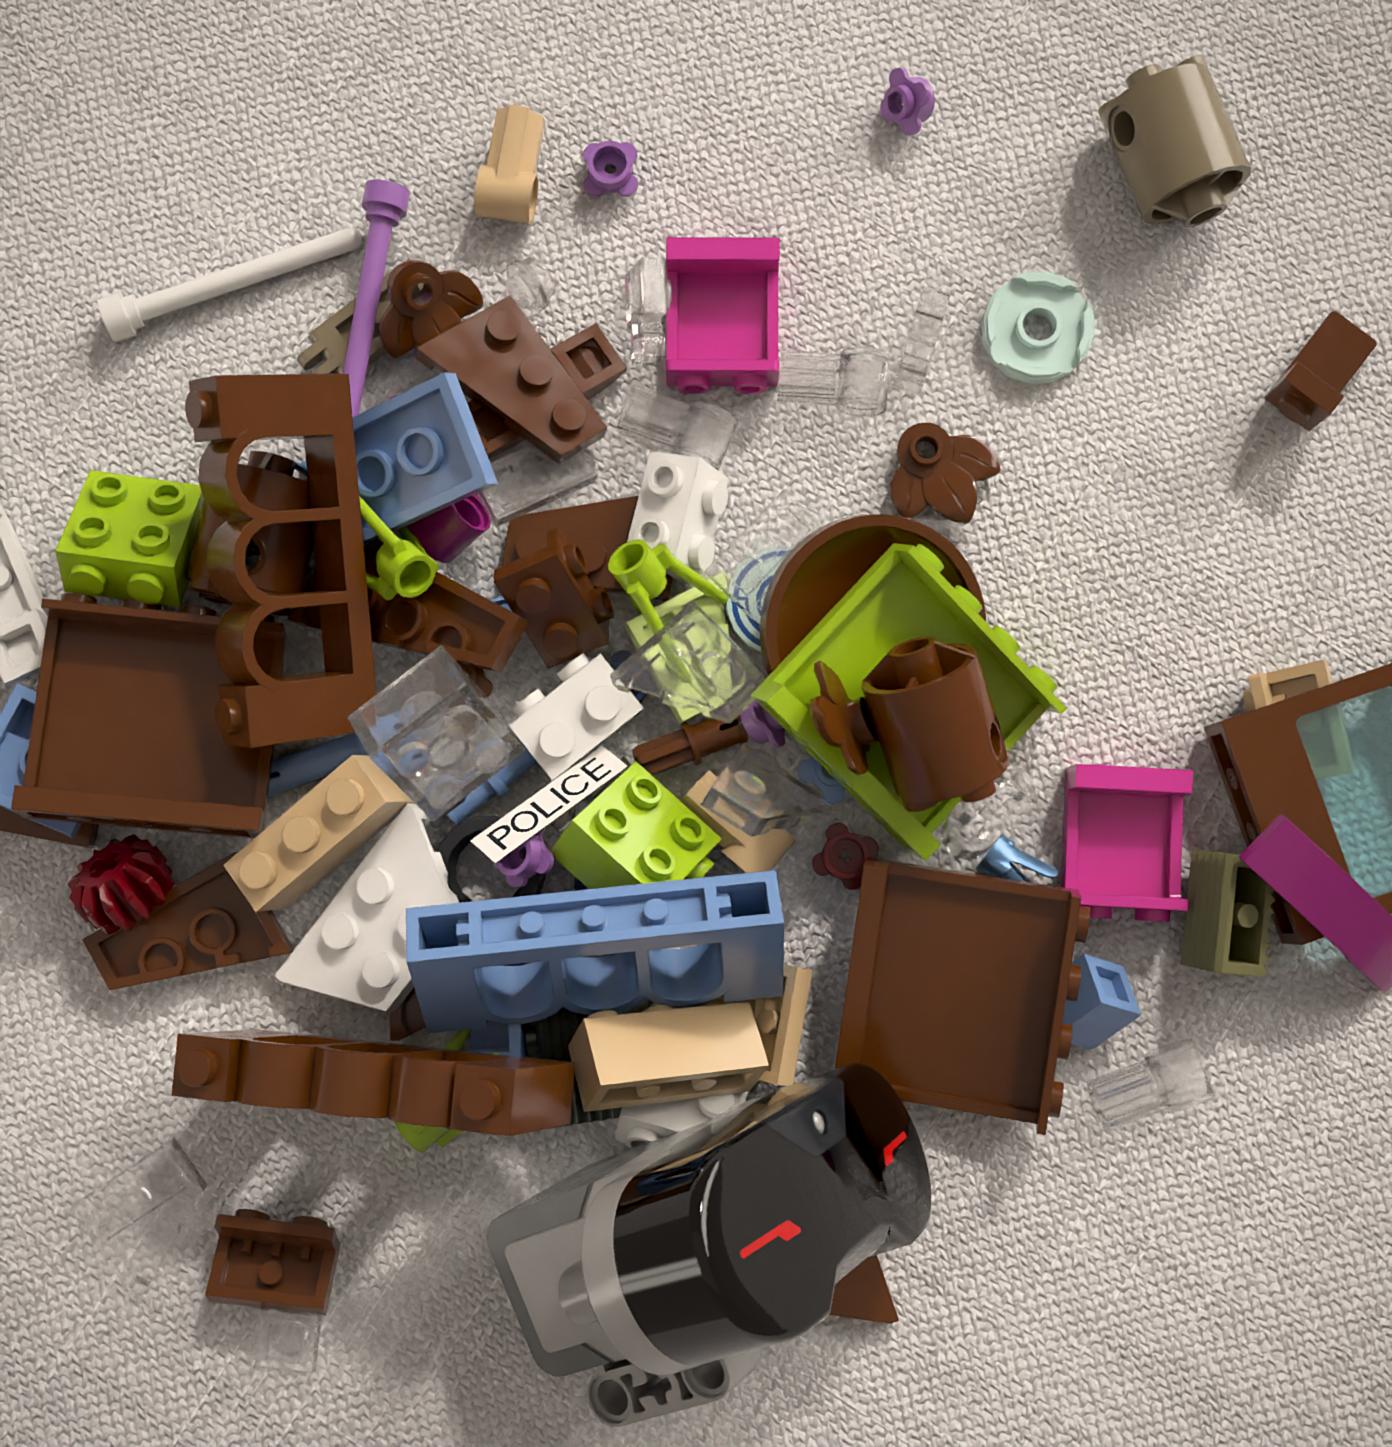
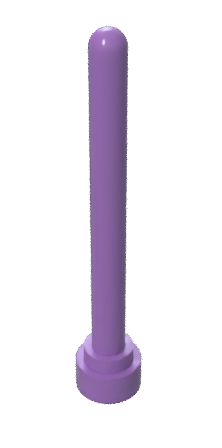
M380 179L368 180L365 183L362 208L366 211L365 218L370 222L343 369V374H349L352 417L359 415L392 228L397 227L400 219L406 217L410 198V191L406 187L395 182Z

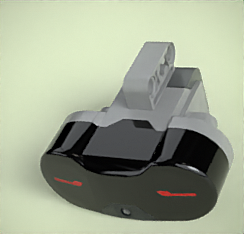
M850 1063L744 1102L718 1118L589 1164L492 1220L487 1229V1243L523 1335L537 1365L545 1373L554 1377L567 1376L596 1367L598 1373L591 1378L587 1385L586 1397L588 1405L594 1416L602 1423L611 1427H621L717 1401L755 1370L760 1360V1349L799 1338L826 1319L831 1311L834 1286L868 1257L911 1245L925 1230L930 1220L932 1207L930 1176L925 1154L915 1126L893 1087L873 1067L861 1063Z

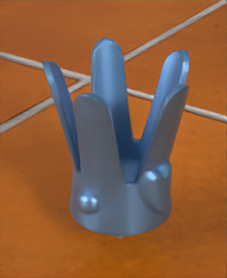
M1004 834L991 849L979 839L975 840V844L987 853L976 867V870L983 873V875L1031 882L1012 862L1047 878H1055L1060 873L1058 869L1021 851L1015 846V842L1008 839Z

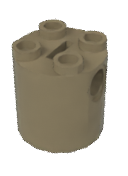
M1201 55L1193 56L1175 67L1160 71L1157 64L1147 65L1138 69L1126 79L1129 89L1125 90L1118 97L1104 103L1098 109V114L1143 221L1154 225L1181 219L1184 227L1187 228L1208 222L1227 209V206L1242 184L1251 175V166L1205 59Z

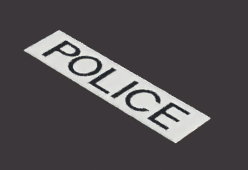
M601 746L474 837L470 842L494 863H497L628 766Z

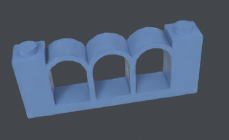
M776 870L406 908V962L428 1034L488 1027L487 1020L503 1024L534 1022L557 1013L562 1007L571 1012L591 1015L604 1010L623 1012L639 1005L646 998L654 1003L667 1006H692L707 1003L722 995L724 996V1002L783 996L784 919ZM697 945L684 949H668L671 947ZM614 953H617V954H615V955H610V956H605V957H585V956H595V955H604V954H614ZM534 962L531 964L521 966H503L509 964Z

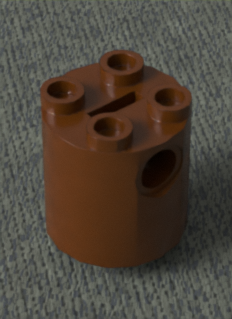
M251 451L248 464H238L237 479L240 489L248 501L258 508L270 511L310 509L308 482L293 477L296 465L293 460L269 452ZM203 499L185 579L191 582L190 589L199 592L198 597L216 603L233 605V603L224 599L211 583L206 565L208 545L216 529L227 520L215 514L205 499ZM312 521L275 523L262 527L252 536L246 548L245 558L251 555H260L258 564L252 570L247 571L249 578L258 589L268 595L303 592L314 544ZM291 608L281 609L270 614L289 616Z
M927 636L910 639L894 646L863 679L862 691L895 792L902 799L905 810L909 812L923 811L933 807L940 801L961 797V800L964 802H977L990 797L996 791L994 780L999 778L1009 767V755L976 648L968 644H943L937 642L935 638Z

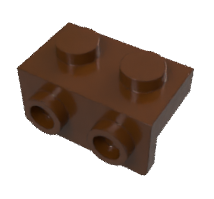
M559 527L547 531L546 548L494 570V584L511 611L529 621L524 631L548 669L574 659L582 653L586 654L610 644L609 620L614 618V609L607 592L602 586L594 588L587 576L589 568L580 546L576 542L569 544Z
M238 1209L235 1211L234 1216L217 1215L214 1228L219 1235L205 1292L209 1302L326 1316L341 1246L334 1228L328 1227L326 1221L310 1216L294 1217L292 1223L270 1220L268 1214L252 1209Z

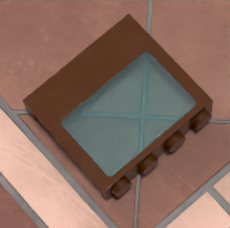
M1392 663L1204 726L1246 846L1248 847L1281 813L1348 873L1389 914H1392ZM1275 891L1271 893L1275 899L1270 905L1274 911L1272 918L1282 944L1304 945L1324 938L1286 900Z

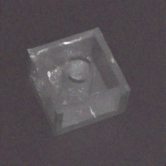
M442 645L347 717L369 758L433 822L526 751L516 734L509 727V723L501 711Z

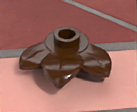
M422 260L403 262L392 270L387 281L390 305L380 320V338L383 346L392 358L403 356L415 344L419 347L462 322L461 318L480 310L483 307L482 294L474 282L459 271L439 272L431 264ZM419 283H424L420 294L412 299L414 287Z
M915 424L902 434L897 445V459L900 467L890 483L891 500L901 517L912 519L929 506L945 519L964 525L969 524L977 504V485L975 481L987 480L998 475L1001 471L999 461L993 451L983 441L974 436H949L943 428L936 424ZM922 441L930 442L936 449V455L931 458L919 456L916 451V444Z
M824 662L814 663V672L820 686L821 696L811 699L809 703L813 724L820 737L828 745L840 747L848 769L856 775H863L868 770L866 752L870 750V744L879 741L864 697H860L852 701L848 697L838 675Z

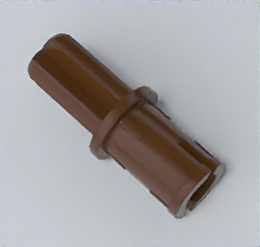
M732 708L726 713L691 726L687 722L680 723V730L635 746L632 750L634 762L639 763L647 772L654 776L693 761L695 766L702 764V757L739 743L748 742V736L743 724H739L738 720L741 717L738 710Z

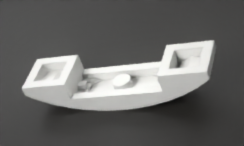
M0 503V675L4 684L10 686L40 672L48 616L41 608L43 596L33 570Z

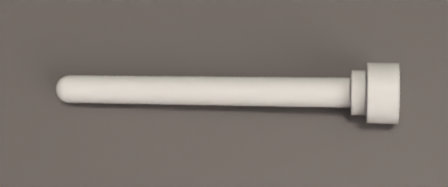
M346 228L137 299L133 294L123 297L119 292L98 299V307L107 331L116 343L137 336V329L146 326L145 320L356 250L362 244V235L355 228Z

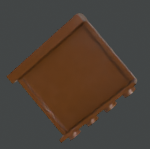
M78 593L61 594L60 600L42 598L41 608L48 618L23 786H14L11 809L22 818L242 838H255L264 831L274 745L253 748L225 745L223 735L220 733L215 720V706L219 700L218 685L233 683L220 668L215 652L216 630L222 617L216 616V611L213 609L194 605L182 606L180 612L157 610V605L145 604L135 599H125L121 601V606L97 604L98 600L96 598ZM268 615L260 622L254 634L253 651L256 661L264 673L272 678H278L283 675L287 636L284 624L274 622L275 618L272 615Z
M867 857L863 867L834 1077H838L844 1082V1101L854 1102L856 1093L1034 1123L1036 1124V1134L1046 1135L1048 1117L1059 1118L1062 1106L1064 1083L1054 1081L1057 1058L1068 1060L1071 1047L1073 1025L1063 1023L1066 1000L1077 1001L1080 987L1081 966L1072 965L1075 942H1086L1090 921V907L1080 906L1081 896L1079 890Z

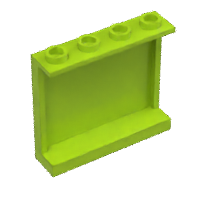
M893 543L751 696L905 850L927 861L941 845L932 833L962 802L961 797L940 801L933 807L919 812L905 810L902 799L895 792L879 741L870 744V750L866 752L867 772L863 775H856L851 772L847 767L840 747L828 745L820 737L813 724L809 703L811 699L821 696L820 686L814 672V663L822 661L838 675L848 697L853 701L864 697L862 691L863 679L894 646L902 642L927 636L933 637L937 642L943 644H968L977 650L1007 751L1014 746L1046 710L1062 714L1067 707L1054 695L1058 687L1052 678L1035 665L1028 667L1016 654L1020 650L1017 641L1001 627L994 625L991 628L978 614L983 609L980 602L962 586L956 585L954 588L940 574L944 569V565L933 552L921 544L915 547L914 545Z

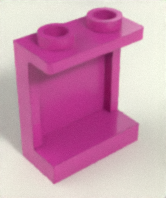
M666 237L667 386H677L678 391L688 394L711 391V386H734L735 392L758 394L767 391V386H778L780 361L778 360L780 238Z
M1074 764L1065 768L1061 887L1079 890L1081 896L1080 906L1090 907V918L1112 919V908L1135 909L1134 920L1170 922V911H1188V899H1181L1183 796L1192 794L1193 770Z

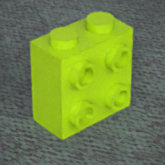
M90 470L55 550L64 592L122 600L135 599L145 604L180 607L189 584L185 577L204 499L200 485Z
M635 761L571 821L550 852H552L557 861L588 889L703 878L715 865L707 856L722 838Z

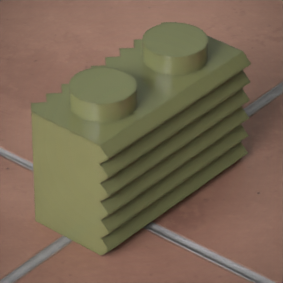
M1192 849L1187 893L1188 911L1185 913L1180 965L1214 973L1263 977L1268 972L1264 965L1270 960L1265 953L1271 948L1266 941L1272 936L1267 929L1273 925L1269 917L1274 913L1270 907L1275 901L1271 895L1274 890L1239 858L1241 854Z

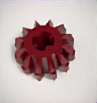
M135 834L126 836L122 841L114 838L100 851L93 850V856L88 861L78 864L77 869L79 873L73 876L67 884L71 890L69 899L75 905L74 909L86 923L90 922L95 929L100 928L107 935L117 932L120 928L128 932L132 930L137 921L143 918L149 919L150 912L154 908L166 903L164 895L175 884L170 876L172 869L167 865L166 862L168 860L158 847H153L147 839L141 840Z

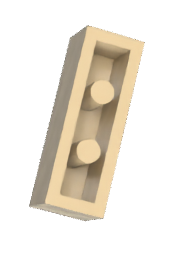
M352 755L223 866L255 912L289 908L392 822L407 803H414L415 801L382 756Z
M714 999L707 1003L699 1004L697 1007L674 1009L673 1006L657 1005L641 1013L621 1015L614 1010L599 1011L587 1018H583L568 1045L571 1061L575 1062L574 1073L584 1112L749 1092L769 1066L750 1001L727 1004L723 999Z

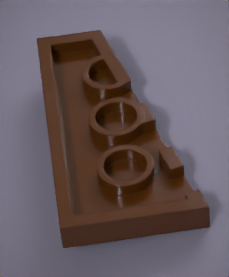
M378 539L364 545L366 574L379 578L376 555L384 543ZM316 567L303 592L318 591ZM439 572L435 573L432 584L425 592L412 598L403 597L397 593L393 599L386 600L377 591L367 588L373 643L502 673L529 623L528 620ZM319 605L293 608L287 619L298 625L321 630Z

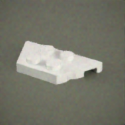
M407 803L274 975L279 981L385 1012L397 1010L412 991L414 985L406 962V908L459 903L457 895L448 886V872L440 852H434L422 823L427 818L424 810L418 804Z

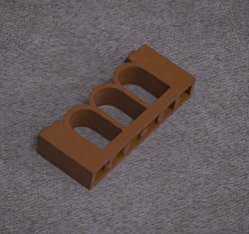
M349 374L214 375L190 380V392L185 402L187 421L193 428L195 443L210 442L200 459L198 481L203 498L215 514L227 520L216 529L208 545L206 563L211 583L224 599L234 604L223 615L216 630L215 652L219 666L229 680L233 682L218 685L219 700L215 706V720L220 733L223 735L224 744L253 748L379 729ZM304 439L310 509L270 511L260 509L249 502L242 493L237 479L238 460L243 450L254 440ZM312 521L318 591L268 595L258 589L249 578L245 565L246 548L252 536L262 527L271 524ZM319 605L325 672L272 678L265 674L258 665L253 651L254 634L260 622L270 613L281 609Z
M260 1029L179 1033L177 1035L171 1096L218 1102L234 1101L261 1107L310 1109L317 1113L335 1116L388 1118L391 1121L405 1124L449 1127L453 1130L514 1136L570 1124L575 1062Z

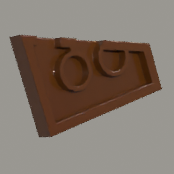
M510 295L416 348L415 358L430 370L435 367L442 373H456L464 395L473 401L476 398L502 416L506 426L558 464L605 437L608 427Z
M639 495L510 517L502 566L546 548L547 531L559 527L569 544L576 542L580 546L589 568L587 576L594 588L602 586L606 592L627 595L626 591L609 571L608 563L613 553L620 546L627 543ZM667 573L665 575L667 579L666 587L661 594L654 598L656 600L668 601L670 599L673 577Z
M238 852L228 855L174 886L164 895L166 903L154 908L150 912L149 919L143 918L137 921L132 930L127 932L120 928L117 932L107 935L99 929L82 939L109 990L290 954L294 949L273 911L255 912L223 866Z

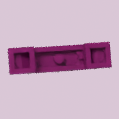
M1280 813L1245 849L1239 858L1337 948L1378 990L1385 994L1392 987V916L1333 859Z

